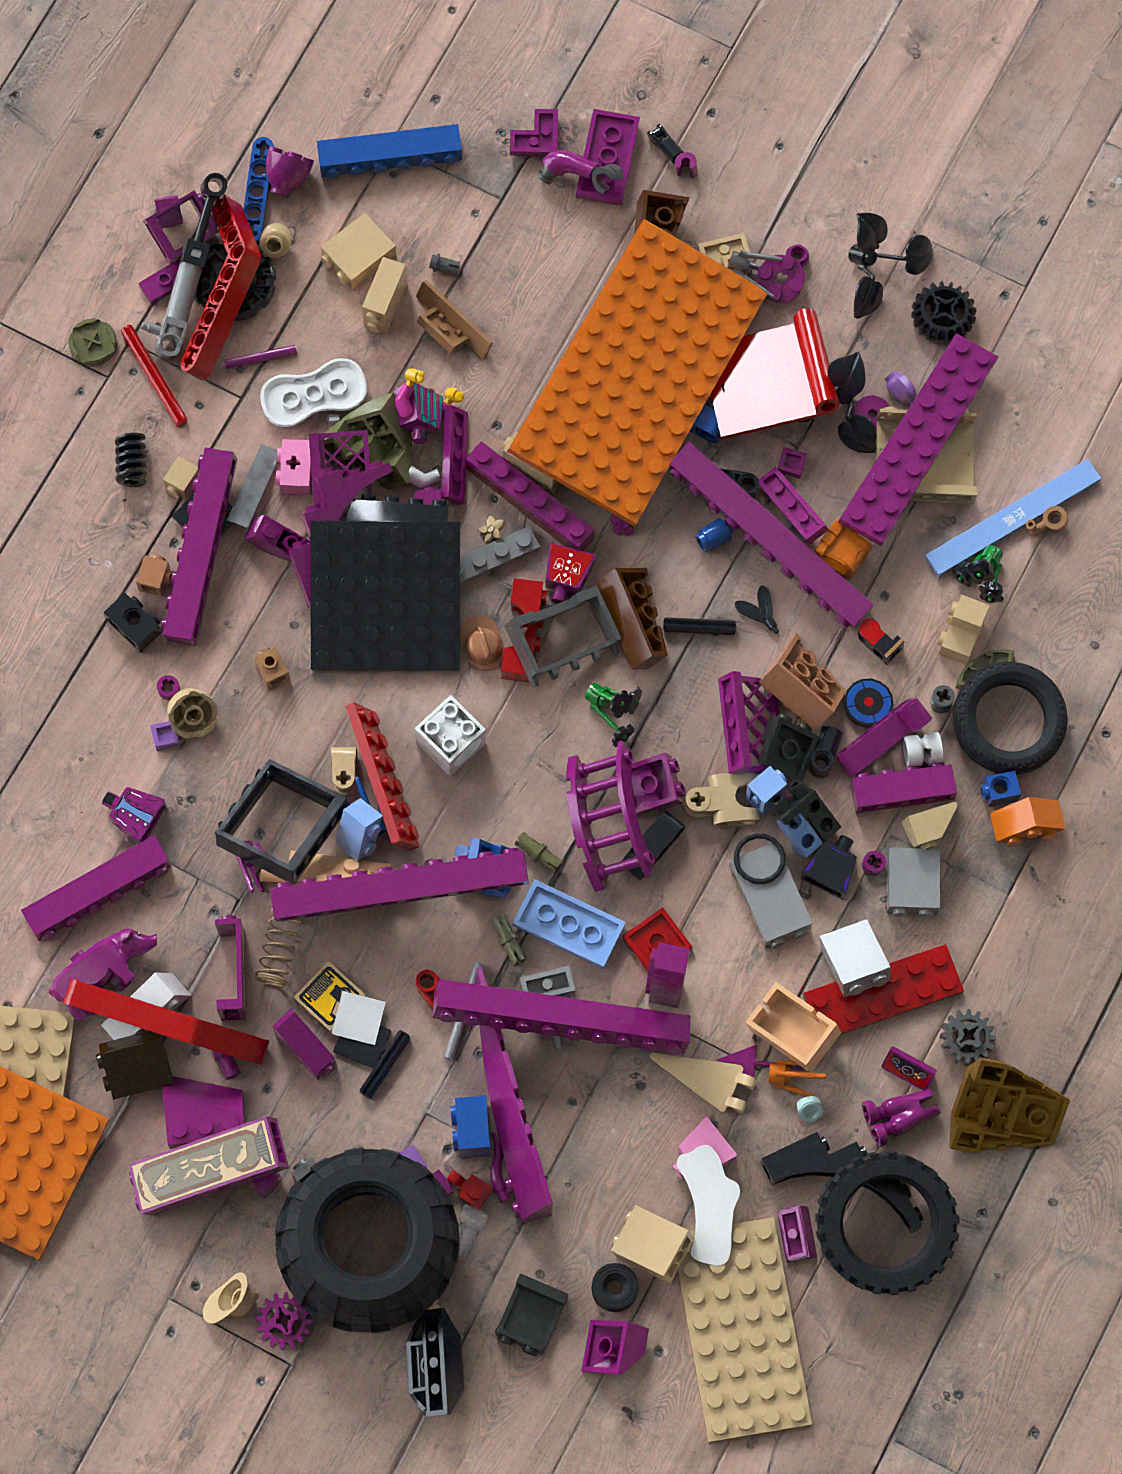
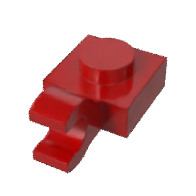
M452 1170L447 1177L449 1183L461 1190L457 1197L478 1211L493 1190V1187L473 1174L466 1180L462 1175Z

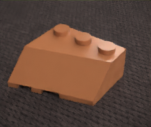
M796 633L772 661L759 683L763 685V688L768 693L777 697L786 709L792 710L799 716L806 726L816 731L834 713L846 691L826 668L818 666L815 660L816 655L811 650L806 652L799 643L802 639Z

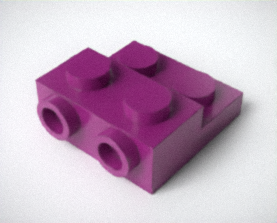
M662 753L632 764V793L637 816L656 809L661 811L683 803L682 797L686 795L683 783L681 781L678 782L676 773L680 772V767L676 758L672 759V756Z

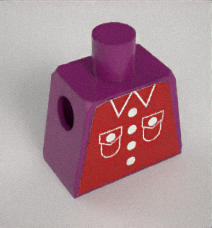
M550 542L545 587L554 590L551 598L552 602L559 604L566 601L568 594L575 595L582 591L595 565V554Z

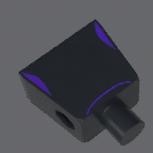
M840 835L836 845L825 841L804 868L800 879L844 900L857 859L854 854L849 853L854 841L844 835Z

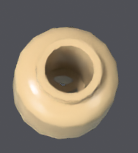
M280 223L268 225L260 237L261 250L271 258L283 257L288 253L292 243L290 230Z

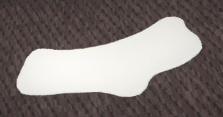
M701 1145L689 1153L680 1155L677 1159V1167L688 1183L695 1206L696 1229L691 1256L699 1262L719 1266L726 1263L730 1256L733 1210L739 1198L740 1188L735 1181L725 1176L721 1160L714 1149L709 1145Z

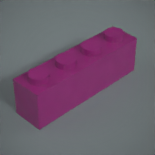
M942 762L931 764L929 768L920 769V766H911L906 768L905 771L900 772L889 769L882 771L879 775L872 776L870 773H861L856 775V778H853L851 782L856 814L954 800L957 794L952 764L945 765Z

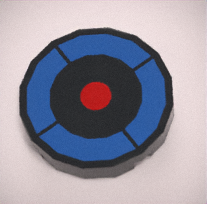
M872 678L860 679L854 682L847 689L843 701L848 718L856 725L870 728L892 711L894 705L893 695L889 688L881 681Z

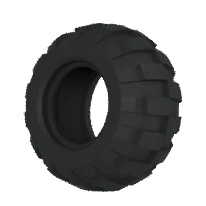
M363 1147L344 1150L343 1153L330 1158L326 1157L310 1167L312 1171L300 1181H296L289 1190L276 1223V1258L281 1275L289 1291L313 1317L336 1329L352 1333L371 1332L373 1334L391 1331L393 1328L411 1323L422 1316L446 1290L457 1265L459 1255L457 1216L445 1188L433 1176V1173L419 1162H415L399 1152L384 1148L381 1150L363 1149ZM360 1195H379L390 1199L402 1211L408 1226V1241L401 1258L389 1270L374 1276H356L340 1269L329 1257L324 1244V1227L331 1211L342 1202Z

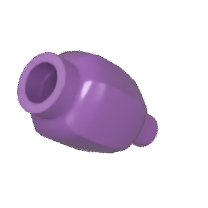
M894 370L884 379L887 382V389L897 401L911 406L916 398V389L904 374Z

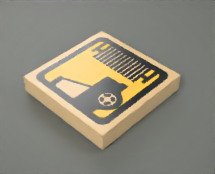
M328 961L293 998L331 1033L342 991L364 997L366 995Z

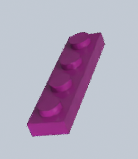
M450 405L445 407L441 496L444 500L460 505L465 503L468 412Z
M776 467L759 479V487L809 545L829 530L821 518Z

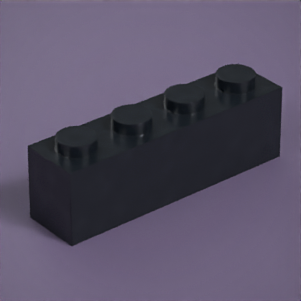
M361 495V499H353L346 519L357 521H454L455 506L447 505V500H432V504H424L423 499L409 498L408 502H399L400 497L385 496V501L376 500V495Z

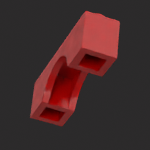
M514 578L511 610L519 615L530 611L534 613L540 611L541 605H546L548 592L543 590V582ZM544 621L527 627L524 635L533 657L535 651L540 652L541 637H537L538 628H543ZM514 646L504 648L501 679L530 682Z

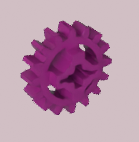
M288 1292L284 1293L283 1298H279L277 1293H275L274 1301L272 1302L266 1298L265 1303L267 1307H259L258 1310L262 1313V1316L255 1319L256 1322L262 1323L261 1326L256 1328L257 1332H265L261 1339L264 1342L270 1339L271 1348H274L278 1343L283 1351L285 1344H289L291 1349H295V1341L303 1344L304 1341L301 1336L303 1334L310 1335V1331L306 1329V1326L313 1325V1321L307 1319L311 1314L304 1310L294 1296L292 1299H289ZM284 1304L292 1305L298 1311L291 1312L285 1309ZM275 1308L276 1312L273 1318L267 1321L269 1313ZM280 1311L283 1312L287 1319L291 1318V1320L287 1321L288 1332H286L282 1324H277L281 1321ZM302 1321L300 1329L294 1335L293 1329L295 1325ZM279 1331L283 1333L284 1338H278L270 1332Z

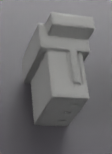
M340 414L326 415V423H329V426H334L343 419V415Z

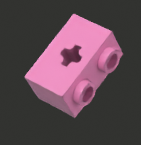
M282 439V448L277 450V462L281 463V471H276V485H280L281 494L311 495L312 475L309 440Z

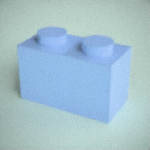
M769 766L748 784L746 801L752 807L757 808L760 816L763 818L772 810L770 801L778 795L785 797L787 779L779 770L774 771Z
M361 798L343 810L335 844L356 861L364 856L371 855L377 846L376 840L381 830L380 824L383 815Z

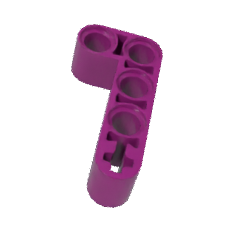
M909 698L852 741L835 757L847 774L852 777L908 733L924 727L932 720V717L918 698Z

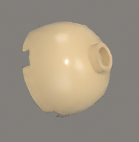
M186 688L173 695L168 703L167 716L170 726L179 736L186 739L196 736L201 738L211 732L216 725L218 709L208 693L199 688Z

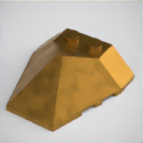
M980 1057L966 1068L951 1111L949 1147L954 1150L980 1153L983 1152V1149L991 1148L1007 1150V1147L1019 1145L1022 1148L1053 1145L1070 1103V1098L1006 1062Z

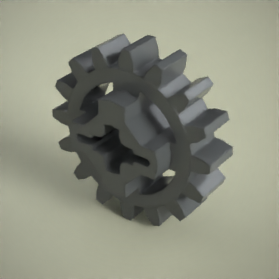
M967 1009L965 1015L958 1010L956 1018L949 1015L947 1020L950 1024L943 1023L941 1027L946 1031L939 1035L940 1039L945 1040L941 1048L949 1049L947 1057L956 1056L955 1063H958L960 1059H964L965 1066H968L971 1059L975 1062L979 1059V1056L987 1058L988 1053L985 1050L992 1051L994 1048L989 1043L996 1040V1036L990 1035L994 1030V1026L986 1025L989 1020L988 1017L983 1020L980 1019V1011L974 1016L971 1015V1009ZM965 1021H968V1022H972V1023H975V1024H974V1025H970V1024H965L964 1022H965ZM952 1029L954 1030L953 1033L956 1035V1041L954 1043L951 1040ZM981 1031H983L984 1034L983 1045L982 1041L979 1039V1034ZM972 1032H974L971 1040H964L961 1043L964 1034L968 1035L969 1033L971 1034ZM961 1050H970L972 1053H965Z

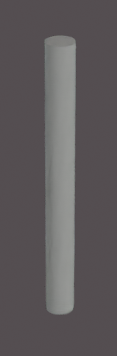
M474 962L468 983L477 984V968L482 967L483 970L484 965L482 963ZM455 1022L444 1055L445 1059L454 1061L465 1023Z

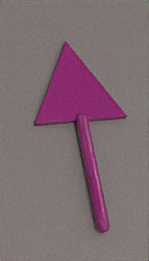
M757 1044L717 1059L719 1062L741 1065L743 1067V1074L754 1077L755 1066L770 1067V1063H775L755 1061ZM800 1065L787 1066L794 1070H803V1067Z

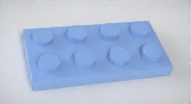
M535 879L512 923V926L603 969L626 925V922Z

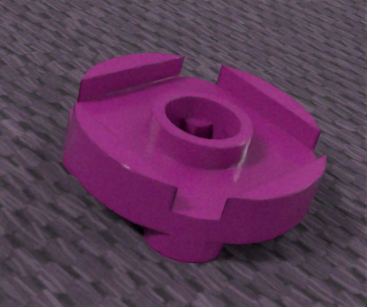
M775 255L776 257H781L783 261H764L758 269L757 283L775 296L774 299L766 296L767 299L780 304L789 303L801 294L806 280L805 272L801 264L789 255ZM778 273H782V275L787 274L788 278L785 279V285L781 286L780 283H775Z

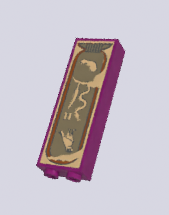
M265 1116L130 1163L129 1179L135 1189V1204L140 1214L155 1215L289 1169L277 1118Z

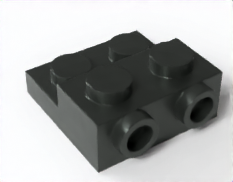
M786 715L770 716L761 738L765 741L757 763L767 768L771 766L774 771L779 770L785 777L793 781H802L819 736L811 733L812 728L806 725L791 723L792 718Z

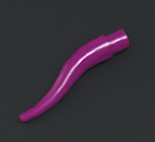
M492 1132L494 1155L490 1167V1180L495 1194H497L500 1203L509 1200L510 1197L506 1191L507 1187L501 1174L502 1157L499 1140L496 1133Z

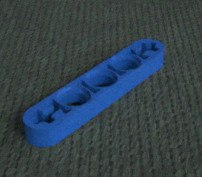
M259 137L253 142L243 207L249 225L254 226V238L257 246L260 244V237L264 229L270 182L267 173L256 175L254 169L257 166L266 167L269 146L274 147L272 140L267 137ZM263 145L267 146V149L264 153V159L261 158L260 149ZM255 187H260L264 190V193L259 197H254L251 195V190ZM251 209H258L261 212L260 216L255 219L248 217L247 214Z

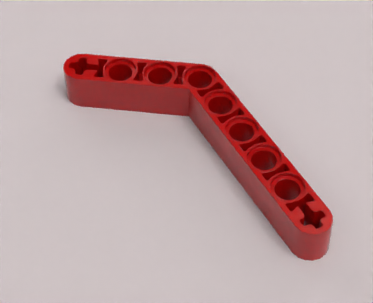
M225 194L214 202L212 214L228 255L181 360V369L199 380H206L211 375L261 261V253L243 207Z
M72 978L63 1000L64 1004L259 1065L263 1063L270 1042L260 1037L188 1016Z

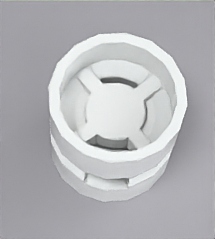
M939 732L925 733L922 738L918 735L903 737V754L907 768L911 766L922 767L925 762L929 766L934 763H943V747Z

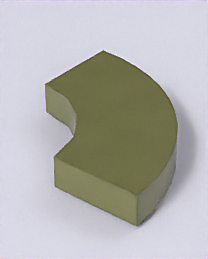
M992 650L970 661L962 670L955 688L961 689L974 673L988 665L999 662H1012L1014 650Z

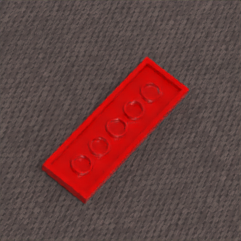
M355 702L346 705L345 707L391 843L410 851L419 847L417 841L419 834L416 827L411 823L409 817L411 816V810L403 800L401 794L403 793V787L400 781L396 779L394 773L396 769L395 763L388 756L386 750L388 743L378 726L380 725V719L375 711Z
M944 944L889 963L891 967V981H888L883 986H874L858 995L843 997L837 982H833L804 992L803 997L805 1002L815 1008L817 1013L819 1011L835 1022L842 1032L840 1035L962 994L964 989L947 945Z

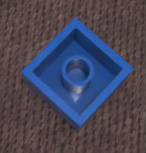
M486 1096L455 1098V1106H450L452 1126H457V1131H452L454 1152L459 1151L460 1158L490 1156Z

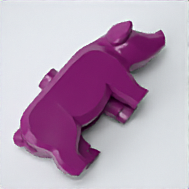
M124 928L98 941L86 952H83V950L78 951L71 957L72 963L55 977L52 986L48 990L49 994L58 1002H63L71 978L100 988H104L111 982L119 990H124L132 983L131 980L136 977V975L130 972L128 966L130 958L141 956L156 947L157 934L146 936L135 930ZM68 1005L70 1014L78 1021H82L89 1015L93 1016L95 1014Z

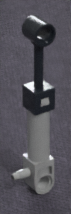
M220 173L209 174L200 186L205 202L194 240L188 238L183 245L178 263V272L161 326L142 322L141 325L142 330L158 335L155 351L164 360L173 359L182 349L189 324L188 318L200 276L205 268L211 247L203 243L214 202L221 198L227 190V180ZM208 183H217L219 185V191H211L209 189ZM163 341L172 342L174 351H166L163 348Z

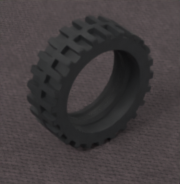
M884 1151V1153H866V1156L860 1158L855 1157L850 1160L848 1165L840 1167L835 1171L837 1174L831 1181L828 1179L823 1195L819 1196L817 1202L819 1208L818 1213H815V1221L817 1222L818 1231H816V1235L822 1247L821 1251L836 1272L856 1287L879 1295L881 1293L899 1295V1292L908 1291L910 1293L916 1291V1287L932 1282L931 1278L937 1272L942 1273L945 1269L943 1265L948 1257L951 1259L954 1251H952L954 1242H958L959 1239L957 1224L960 1223V1218L956 1214L955 1206L957 1203L948 1190L949 1186L938 1176L934 1169L908 1155ZM877 1179H897L910 1184L922 1195L930 1212L931 1229L925 1246L912 1260L895 1267H879L863 1261L852 1251L844 1234L843 1217L848 1201L860 1187Z

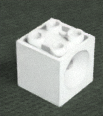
M451 695L414 728L416 743L450 777L486 745V729Z

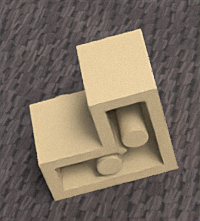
M961 595L959 602L954 601L946 623L950 624L948 631L942 630L937 643L941 646L939 654L967 664L990 605Z

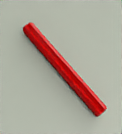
M132 325L123 327L121 329L122 336L177 427L186 424L188 420L135 329Z

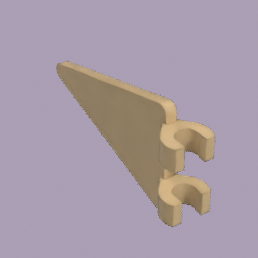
M654 1052L650 1054L652 1061L720 1112L724 1113L727 1108L743 1114L746 1102L732 1097L737 1084L753 1091L757 1081L756 1078L743 1074V1067L741 1065Z

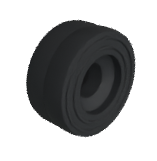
M610 1263L604 1265L595 1273L591 1290L595 1302L602 1309L610 1312H620L626 1310L634 1303L638 1295L639 1284L635 1273L628 1266L620 1263ZM613 1280L619 1281L623 1286V1290L617 1295L611 1294L607 1289L609 1282Z

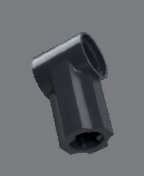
M830 725L822 726L809 764L810 773L816 778H824L831 772L843 732L836 727ZM823 760L827 763V766L819 767L815 762Z

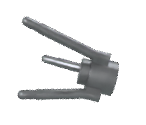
M734 250L727 268L754 283L764 292L768 293L767 297L774 299L775 296L741 272L746 273L748 267L758 271L760 266L751 263L749 258L782 262L783 259L771 255L750 253L744 250H740V252Z

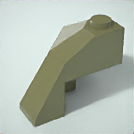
M394 393L370 400L351 411L325 432L368 430L370 463L382 460L383 464L390 462L393 471L376 479L381 482L380 486L392 489L409 483L413 439L411 432L399 425ZM353 436L346 445L358 453L364 446L363 436ZM348 437L338 438H340L344 442ZM324 438V447L331 455L342 445L335 438ZM343 447L335 458L344 466H347L355 455L346 447ZM363 450V452L359 456L365 460ZM325 453V459L328 461L331 457ZM358 458L349 467L350 470L359 468L360 472L366 470L365 464ZM332 460V461L330 462V463L333 464V465H337V464H338V463H336L334 460Z

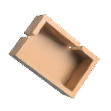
M775 982L762 1000L767 1009L770 1010L767 1014L763 1006L759 1004L745 1023L751 1032L812 1073L842 1032L831 1019L819 1011L817 1013L815 1008Z

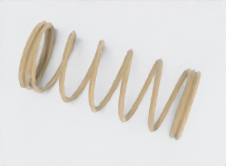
M272 917L268 922L277 930H269L265 935L274 943H266L262 946L264 952L270 956H264L259 959L260 964L267 969L257 971L255 980L270 986L285 987L287 981L284 978L259 972L271 971L284 975L289 973L273 969L262 963L261 960L276 958L291 962L292 959L276 956L265 950V946L281 945L294 949L295 946L277 942L271 939L268 933L284 932L294 936L299 934L276 927L271 923V920L274 919ZM300 919L290 920L297 923L302 922Z

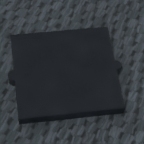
M380 1026L375 1045L340 1036L333 1052L374 1069L381 1053L385 1052L384 1046L391 1030Z

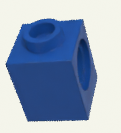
M1015 771L986 776L983 785L980 787L982 798L987 800L989 807L1016 802L1021 796ZM1001 785L1005 788L1006 792L999 794L995 792L993 786Z

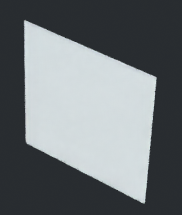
M342 991L332 1034L375 1045L386 1002Z

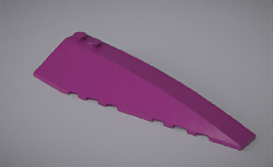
M482 967L477 968V985L487 986ZM479 1025L488 1095L497 1136L509 1178H505L508 1193H514L516 1200L515 1203H512L515 1218L521 1217L522 1224L552 1216L553 1202L536 1144L533 1145L534 1141L530 1124L526 1123L525 1108L522 1099L519 1098V1089L508 1052L504 1050L505 1045L501 1030Z

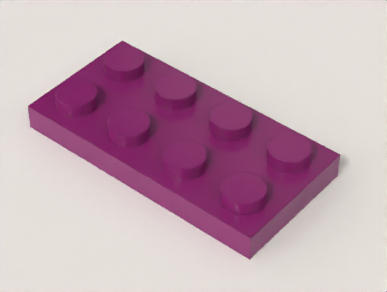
M593 109L583 157L599 164V168L608 164L618 165L623 170L624 178L610 180L605 174L604 181L611 189L607 193L600 194L594 187L592 179L579 176L576 198L623 205L640 117Z

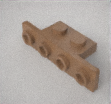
M427 280L423 281L416 297L429 310L419 316L417 323L450 354L466 344L481 359H484L493 342Z

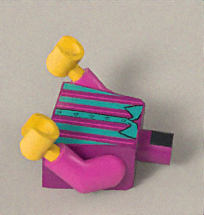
M411 368L405 373V378L408 380L407 383H403L401 387L394 389L395 406L397 408L399 425L412 432L413 443L425 444L427 443V435L440 429L445 415V407L450 406L453 402H462L464 393L457 392V388H448L445 391L446 400L443 401V396L419 385L424 381L425 373Z

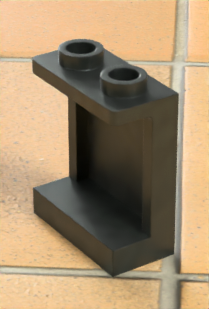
M520 1273L502 1319L495 1330V1335L499 1336L498 1340L509 1346H512L513 1343L523 1346L522 1351L532 1356H537L538 1353L544 1355L568 1299V1293Z

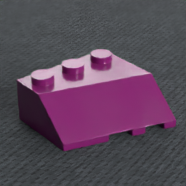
M172 1076L173 1084L163 1086L167 1143L170 1149L246 1123L243 1091L241 1089Z

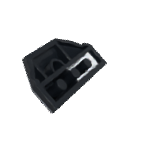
M445 1308L426 1310L417 1319L406 1341L409 1395L423 1411L425 1417L428 1418L450 1415L464 1390L461 1336Z

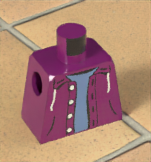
M126 787L120 797L108 791L102 801V805L112 809L109 815L111 823L138 844L148 839L167 807L164 799L130 787Z

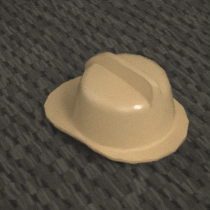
M242 1272L236 1273L210 1295L203 1309V1318L206 1322L214 1324L220 1322L228 1315L241 1317L249 1312L260 1295L248 1283L246 1274Z

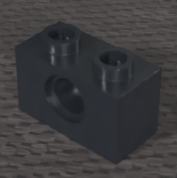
M123 593L103 613L106 621L141 653L161 634L159 626L161 622L153 613L147 614L142 609L143 604L135 596L130 598L126 593ZM133 617L140 618L139 623L131 625L128 622Z

